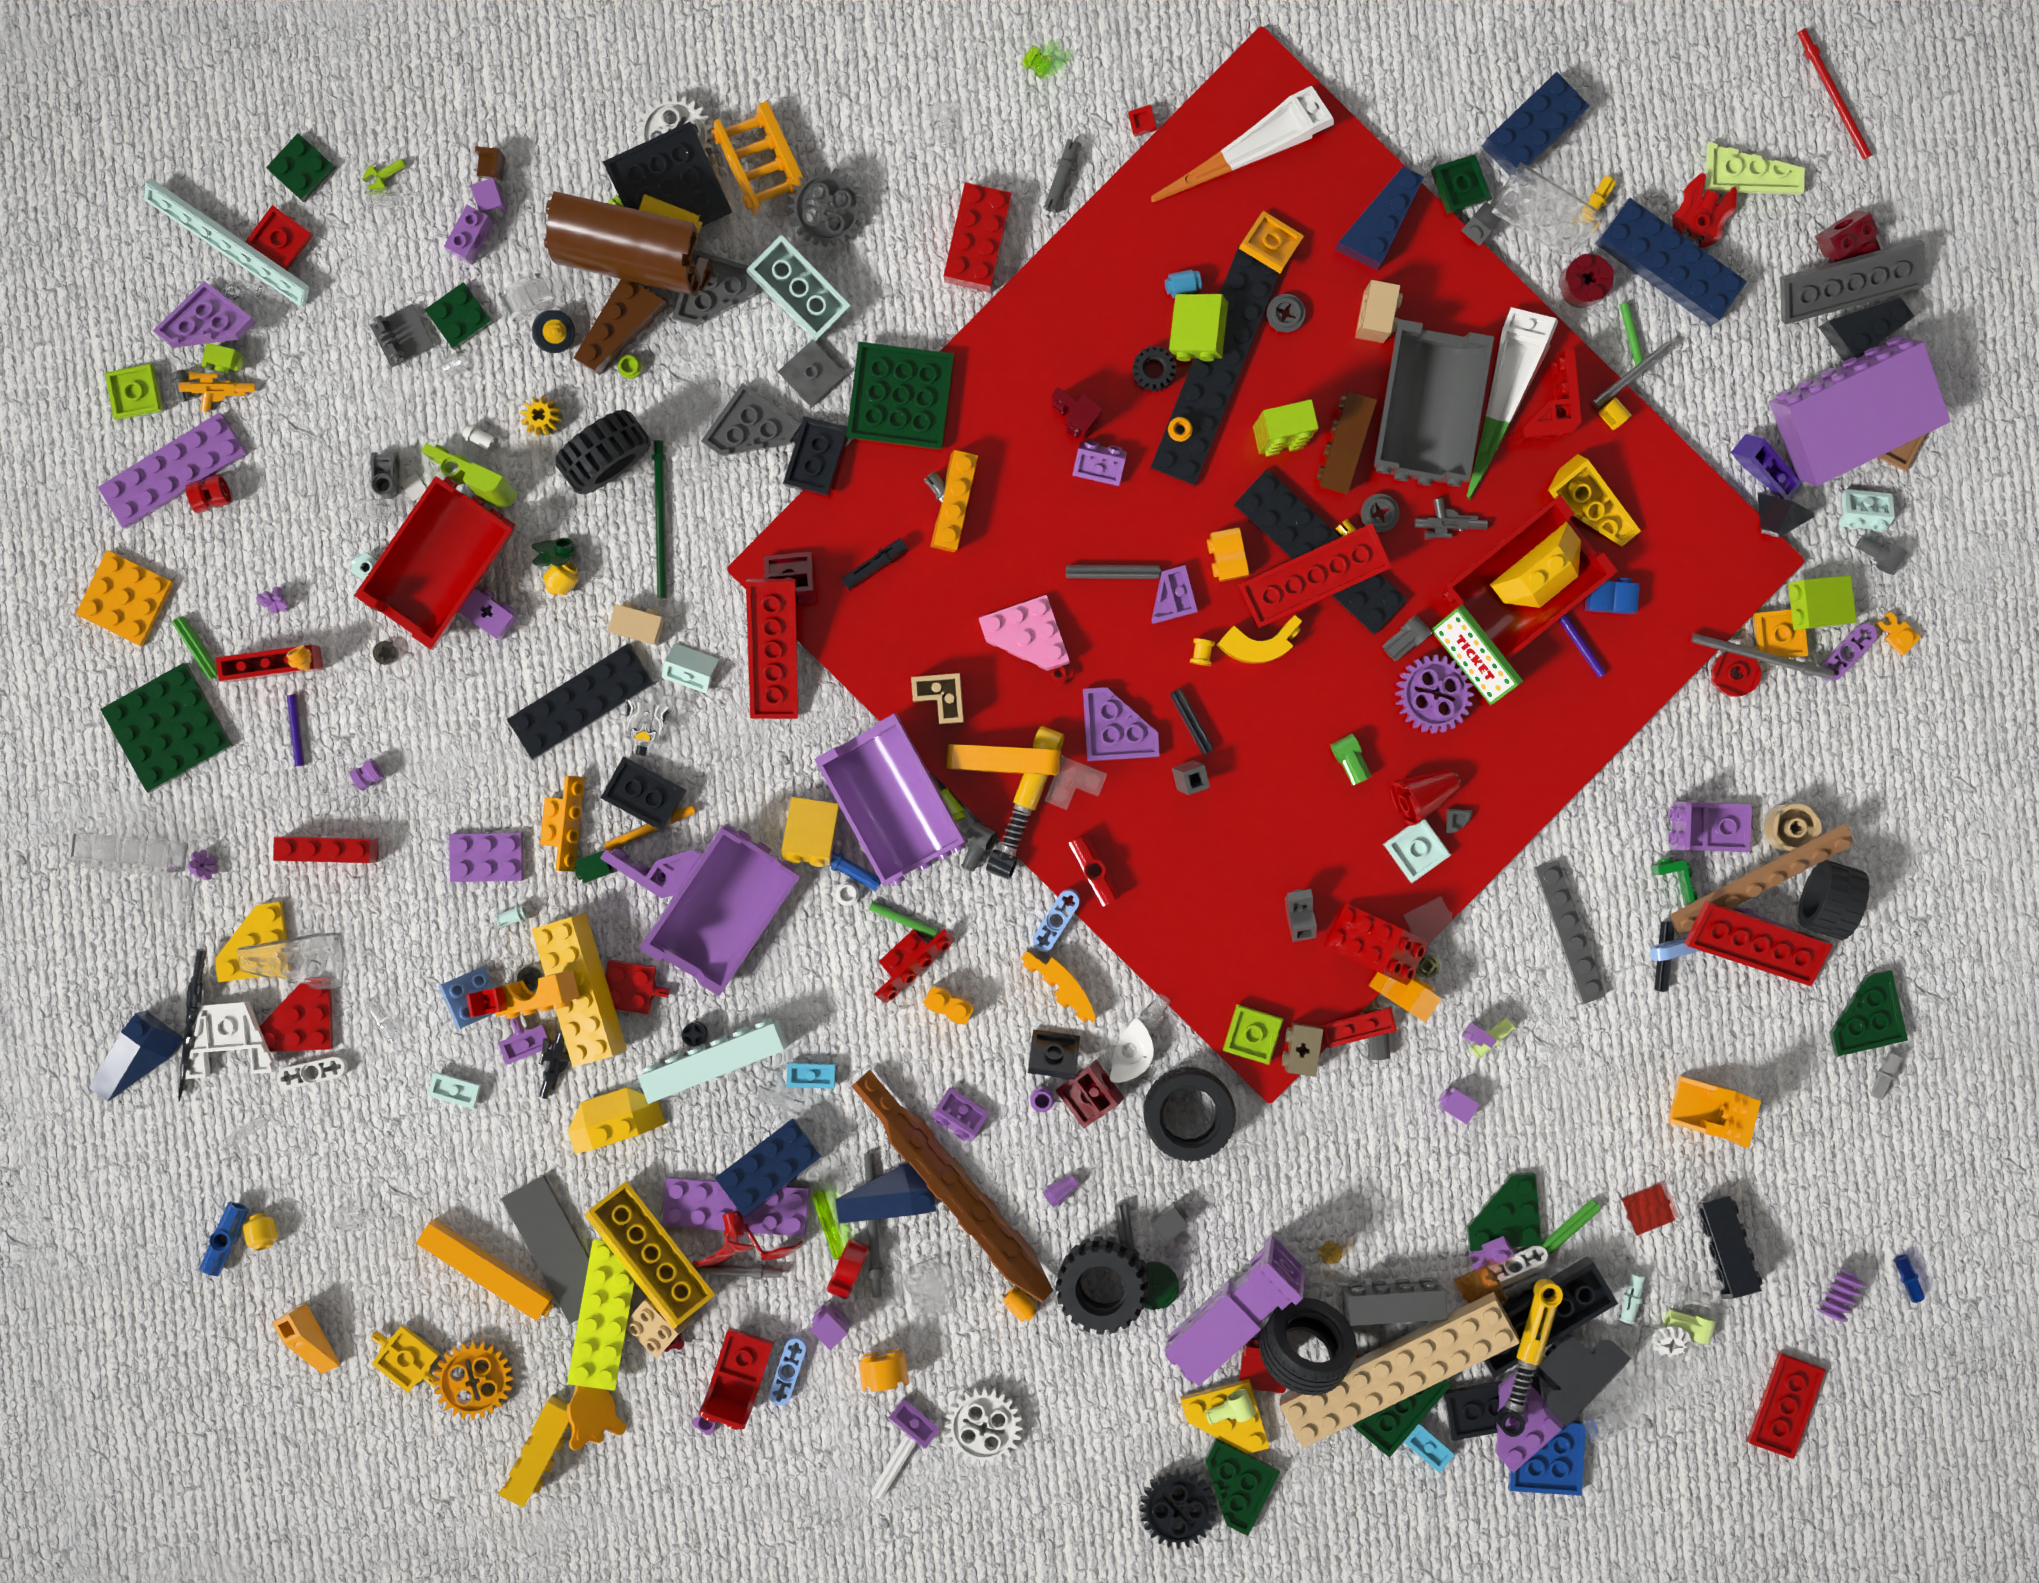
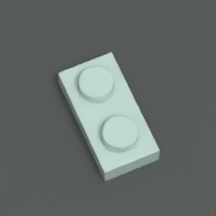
M434 1072L427 1096L473 1109L476 1107L482 1084Z

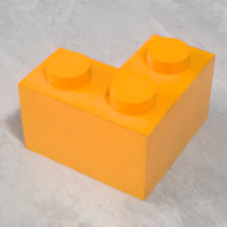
M1377 972L1369 984L1371 988L1425 1023L1441 1001V998L1434 994L1436 989L1416 976L1408 985H1404Z

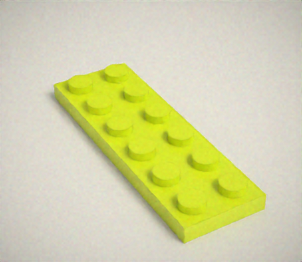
M593 1238L567 1384L615 1391L635 1280L603 1239Z

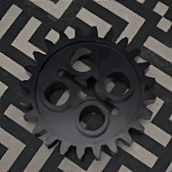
M1176 1468L1175 1475H1171L1169 1469L1166 1470V1477L1158 1473L1159 1481L1156 1482L1150 1479L1152 1488L1144 1487V1492L1147 1496H1140V1501L1144 1503L1139 1506V1511L1144 1513L1140 1515V1519L1146 1522L1144 1524L1145 1531L1152 1529L1150 1537L1154 1538L1158 1535V1544L1166 1540L1168 1548H1170L1173 1542H1176L1177 1549H1180L1181 1542H1184L1187 1548L1190 1547V1540L1198 1544L1197 1536L1200 1535L1206 1538L1204 1529L1212 1530V1525L1209 1521H1216L1215 1515L1212 1514V1512L1217 1511L1216 1505L1212 1504L1216 1499L1214 1495H1210L1212 1493L1211 1486L1204 1488L1206 1480L1202 1479L1198 1482L1197 1473L1189 1477L1188 1469L1185 1470L1183 1475H1180L1179 1468ZM1180 1487L1184 1489V1492L1178 1496L1173 1495V1489ZM1166 1493L1170 1497L1171 1501L1163 1497L1162 1494ZM1172 1502L1178 1508L1182 1506L1183 1513L1194 1522L1192 1524L1189 1523L1180 1510L1176 1509L1174 1511ZM1160 1504L1167 1506L1166 1511L1161 1513L1155 1511V1508ZM1197 1504L1201 1508L1198 1512L1189 1511L1190 1506ZM1180 1521L1184 1523V1526L1181 1529H1174L1172 1527L1173 1523Z

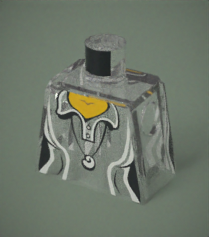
M626 699L625 737L637 740L634 754L649 757L651 743H663L675 708Z

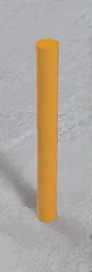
M690 805L676 811L668 825L696 814L694 806ZM646 824L605 842L606 849L617 848L659 829Z

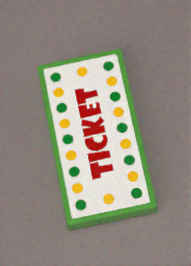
M1463 604L1431 629L1490 706L1523 682Z

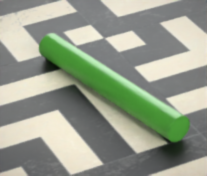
M1626 302L1619 306L1636 366L1644 358L1629 302Z
M872 901L869 910L932 938H935L938 931L931 926Z

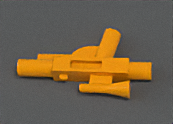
M189 371V380L200 378V381L179 382V392L203 393L200 408L203 412H210L212 402L221 401L226 396H246L245 392H255V383H235V381L230 380L213 381V378H218L217 373Z

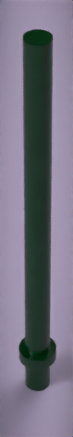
M654 440L652 460L654 461L657 598L665 599L667 598L664 461L666 460V455L663 452V441Z

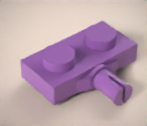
M520 1016L510 1020L515 1033L510 1038L498 1042L507 1065L542 1051L543 1038L550 1039L544 1024L533 1029H524Z

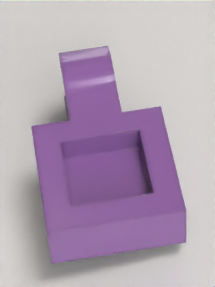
M1470 1022L1466 1027L1467 1033H1462V1037L1469 1042L1476 1043L1480 1047L1485 1044L1492 1048L1497 1041L1474 1022Z
M1504 1236L1483 1244V1250L1474 1251L1469 1254L1473 1262L1479 1260L1472 1264L1476 1272L1484 1270L1488 1262L1495 1265L1515 1256L1512 1247Z

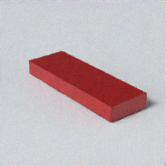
M1392 1007L1321 1025L1327 1048L1398 1031Z

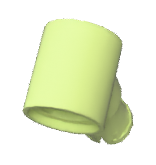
M1246 1389L1232 1392L1224 1404L1206 1410V1417L1210 1425L1228 1418L1231 1420L1236 1418L1238 1422H1244L1256 1415V1410Z

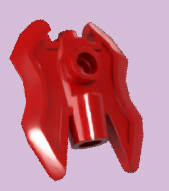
M1700 173L1684 189L1683 202L1680 208L1672 215L1673 228L1680 234L1684 235V230L1687 229L1689 237L1693 239L1702 236V240L1699 241L1700 248L1711 246L1722 238L1723 226L1726 220L1734 214L1737 200L1736 187H1731L1719 203L1720 194L1706 190L1702 196L1706 179L1705 173Z

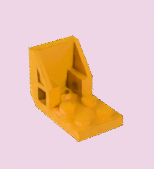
M1679 1076L1668 1122L1701 1133L1724 1138L1741 1147L1750 1148L1761 1100L1734 1089Z

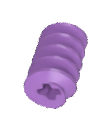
M1839 1267L1843 1276L1834 1275L1839 1284L1830 1283L1834 1293L1826 1291L1825 1294L1830 1298V1301L1821 1300V1303L1826 1308H1817V1310L1836 1321L1848 1322V1318L1843 1313L1852 1314L1853 1310L1848 1304L1857 1305V1301L1852 1296L1861 1297L1862 1294L1857 1287L1866 1288V1284L1861 1278Z

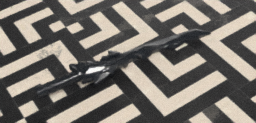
M197 949L193 976L187 989V1015L180 1063L178 1101H180L183 1092L190 1042L193 1035L192 1026L195 1024L202 999V975L207 953L205 949Z

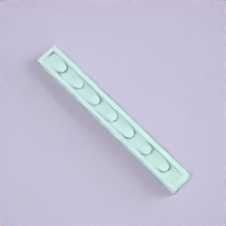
M152 178L145 182V201L297 305L302 307L307 303L310 286Z

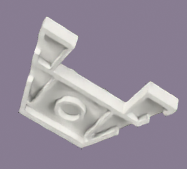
M249 1001L200 1006L194 1033L196 1040L194 1049L190 1052L189 1058L192 1060L190 1069L186 1072V1079L211 1076L209 1052L249 1049L252 1074L276 1071L275 1063Z

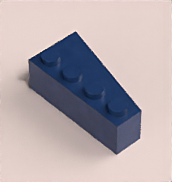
M1402 166L1340 239L1335 250L1378 270L1424 176Z

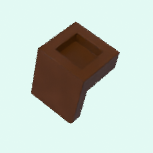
M475 146V152L479 156L477 176L479 178H494L495 180L503 181L505 164L503 153L496 148Z

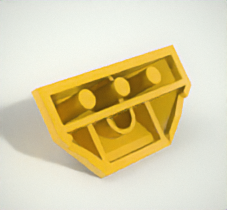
M1567 522L1564 523L1492 582L1490 586L1506 604L1542 607L1578 577L1581 540Z
M625 1087L582 1101L568 1129L574 1152L580 1153L638 1136L665 1125L666 1120L659 1100L648 1104L643 1093Z

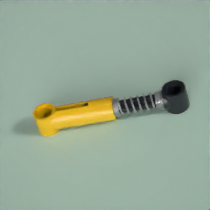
M1041 726L1035 736L1033 749L1061 750L1065 735ZM1023 775L1013 801L1015 803V811H1012L1014 813L1013 817H1010L1011 822L1008 823V829H1005L1007 833L1003 835L1004 840L1000 842L999 849H994L990 855L986 867L987 872L1007 880L1012 877L1018 861L1015 854L1017 851L1016 847L1019 846L1018 841L1021 840L1020 835L1024 834L1022 830L1026 828L1025 822H1028L1027 817L1037 807L1048 775Z
M1540 1279L1534 1285V1298L1516 1356L1519 1365H1517L1518 1371H1515L1517 1373L1516 1377H1513L1515 1380L1514 1384H1511L1513 1388L1509 1390L1511 1395L1508 1396L1506 1405L1498 1410L1496 1414L1497 1424L1510 1437L1519 1436L1525 1429L1523 1418L1525 1414L1524 1402L1527 1401L1526 1395H1529L1527 1390L1531 1388L1529 1383L1533 1382L1531 1376L1535 1375L1533 1370L1536 1369L1537 1365L1541 1364L1557 1306L1563 1299L1562 1290L1550 1279ZM1552 1288V1295L1549 1298H1543L1544 1291ZM1516 1417L1513 1425H1505L1508 1418Z

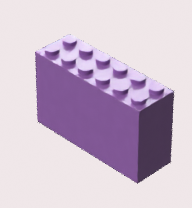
M1901 336L1893 337L1886 341V345L1870 348L1864 352L1865 355L1859 358L1847 359L1842 362V366L1836 369L1824 370L1820 373V377L1804 380L1798 384L1797 388L1791 391H1781L1776 394V398L1769 401L1792 468L1799 480L1819 486L1951 422L1923 341L1913 340V338H1902Z

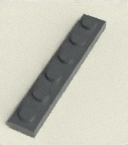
M1559 861L1534 868L1581 1003L1585 1004L1605 997L1603 985Z

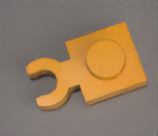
M1887 612L1884 615L1889 619L1888 625H1885L1882 621H1877L1876 626L1880 630L1887 631L1889 634L1884 639L1900 655H1905L1921 637L1905 621H1901L1898 624L1896 616L1891 612Z

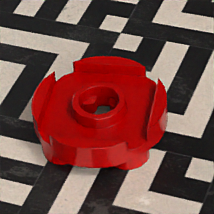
M1726 651L1721 653L1711 667L1712 685L1720 693L1729 697H1739L1751 693L1757 688L1761 680V667L1758 666L1756 659ZM1738 667L1739 673L1742 675L1733 679L1730 673L1731 669Z

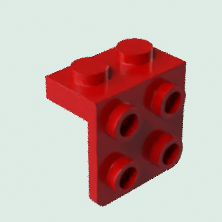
M1253 1338L1249 1340L1242 1349L1239 1381L1250 1379L1253 1390L1284 1393L1286 1388L1270 1375L1263 1364L1259 1348L1260 1339Z

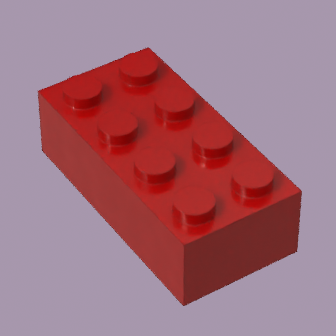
M967 182L964 183L943 275L944 283L991 293L1012 202L1011 192Z

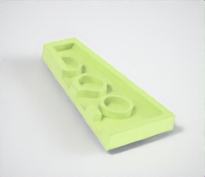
M1713 142L1707 144L1706 190L1727 193L1731 187H1736L1737 193L1792 195L1804 193L1805 168L1777 160L1763 159L1762 156L1756 154L1749 155L1730 147H1720Z

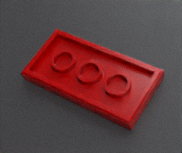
M1778 1352L1747 1442L1794 1459L1826 1369Z

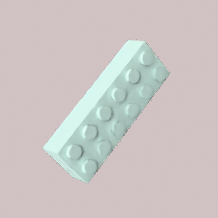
M771 1017L766 1018L755 1024L756 1028L751 1030L749 1026L743 1027L732 1033L733 1037L728 1038L726 1034L710 1042V1046L706 1047L703 1043L691 1048V1050L687 1051V1055L683 1056L682 1052L672 1055L662 1065L660 1061L647 1065L642 1069L643 1073L638 1076L648 1104L784 1051L789 1044L779 1019L772 1021Z

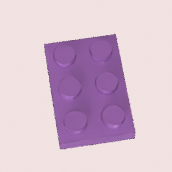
M523 833L449 834L450 882L524 880Z

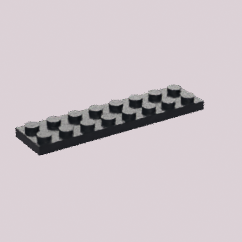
M1267 469L1233 505L1290 559L1299 557L1340 538ZM1381 574L1374 575L1331 595L1372 635H1375L1407 600Z

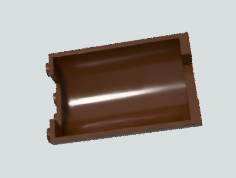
M556 191L553 192L551 200H548L546 203L545 211L548 218L544 247L548 249L551 260L557 265L692 296H698V291L703 292L709 283L713 273L709 259L699 257L697 265L694 264L692 259L699 237L694 222Z

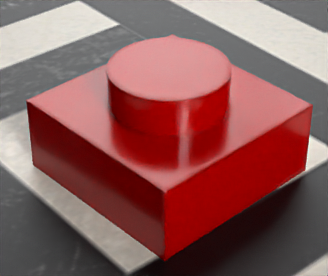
M1151 104L1128 111L1134 137L1158 130Z

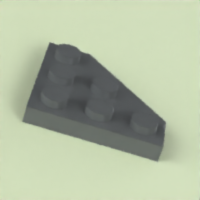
M694 249L692 255L694 264L697 265L699 257L709 259L713 273L704 291H698V296L679 294L672 317L673 320L697 327L755 296L759 284L747 273L749 266Z
M742 383L701 442L720 456L787 446L799 431L801 424Z

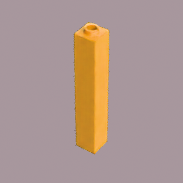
M436 1219L428 1223L416 1242L417 1245L535 1321L542 1315L546 1317L554 1304L550 1303L554 1298L553 1294Z

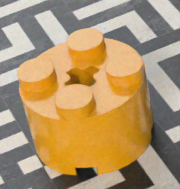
M901 1348L889 1349L885 1355H878L877 1351L867 1352L858 1361L861 1388L864 1392H866L868 1387H870L871 1392L898 1388L897 1383L903 1382L904 1386L910 1383L906 1354L902 1353Z

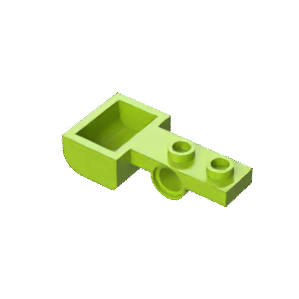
M425 443L421 450L429 460L440 465V470L445 477L458 485L466 483L481 500L498 508H507L513 504L518 495L503 476L473 462L471 464L468 463L469 460L456 453L453 456L448 453L449 451L438 444L434 447ZM455 468H458L455 473L451 474Z

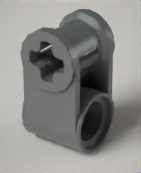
M372 452L370 456L372 489L385 499L394 498L399 493L398 452H392L391 454ZM385 481H389L390 486L388 490L382 492L381 485Z

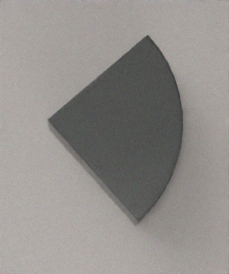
M1447 809L1445 833H1453L1462 829L1470 820L1472 810Z

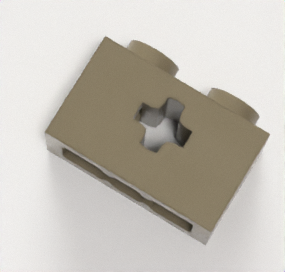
M1292 1022L1291 1028H1287L1285 1042H1289L1287 1052L1284 1051L1282 1055V1066H1285L1284 1070L1287 1073L1316 1077L1323 1035L1321 1027ZM1303 1043L1307 1050L1302 1051L1300 1055V1053L1296 1050V1047H1301V1044Z

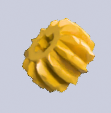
M534 396L532 397V405L524 402V406L528 409L527 411H520V414L526 417L521 420V424L527 426L526 431L528 433L534 432L537 437H540L542 432L546 436H550L549 429L552 428L554 431H557L558 428L554 423L562 421L560 417L556 416L561 412V409L555 407L556 402L552 399L547 402V397L541 396L538 401ZM538 413L543 414L545 418L543 420L537 417Z

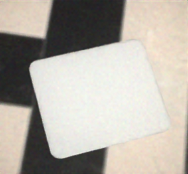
M417 474L412 475L401 483V486L412 501L421 497L427 489Z

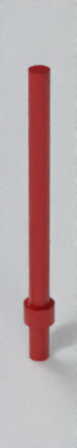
M1806 28L1802 29L1797 35L1805 48L1803 52L1807 60H1811L1862 159L1865 160L1872 156V153L1820 56L1821 51L1818 45H1814Z

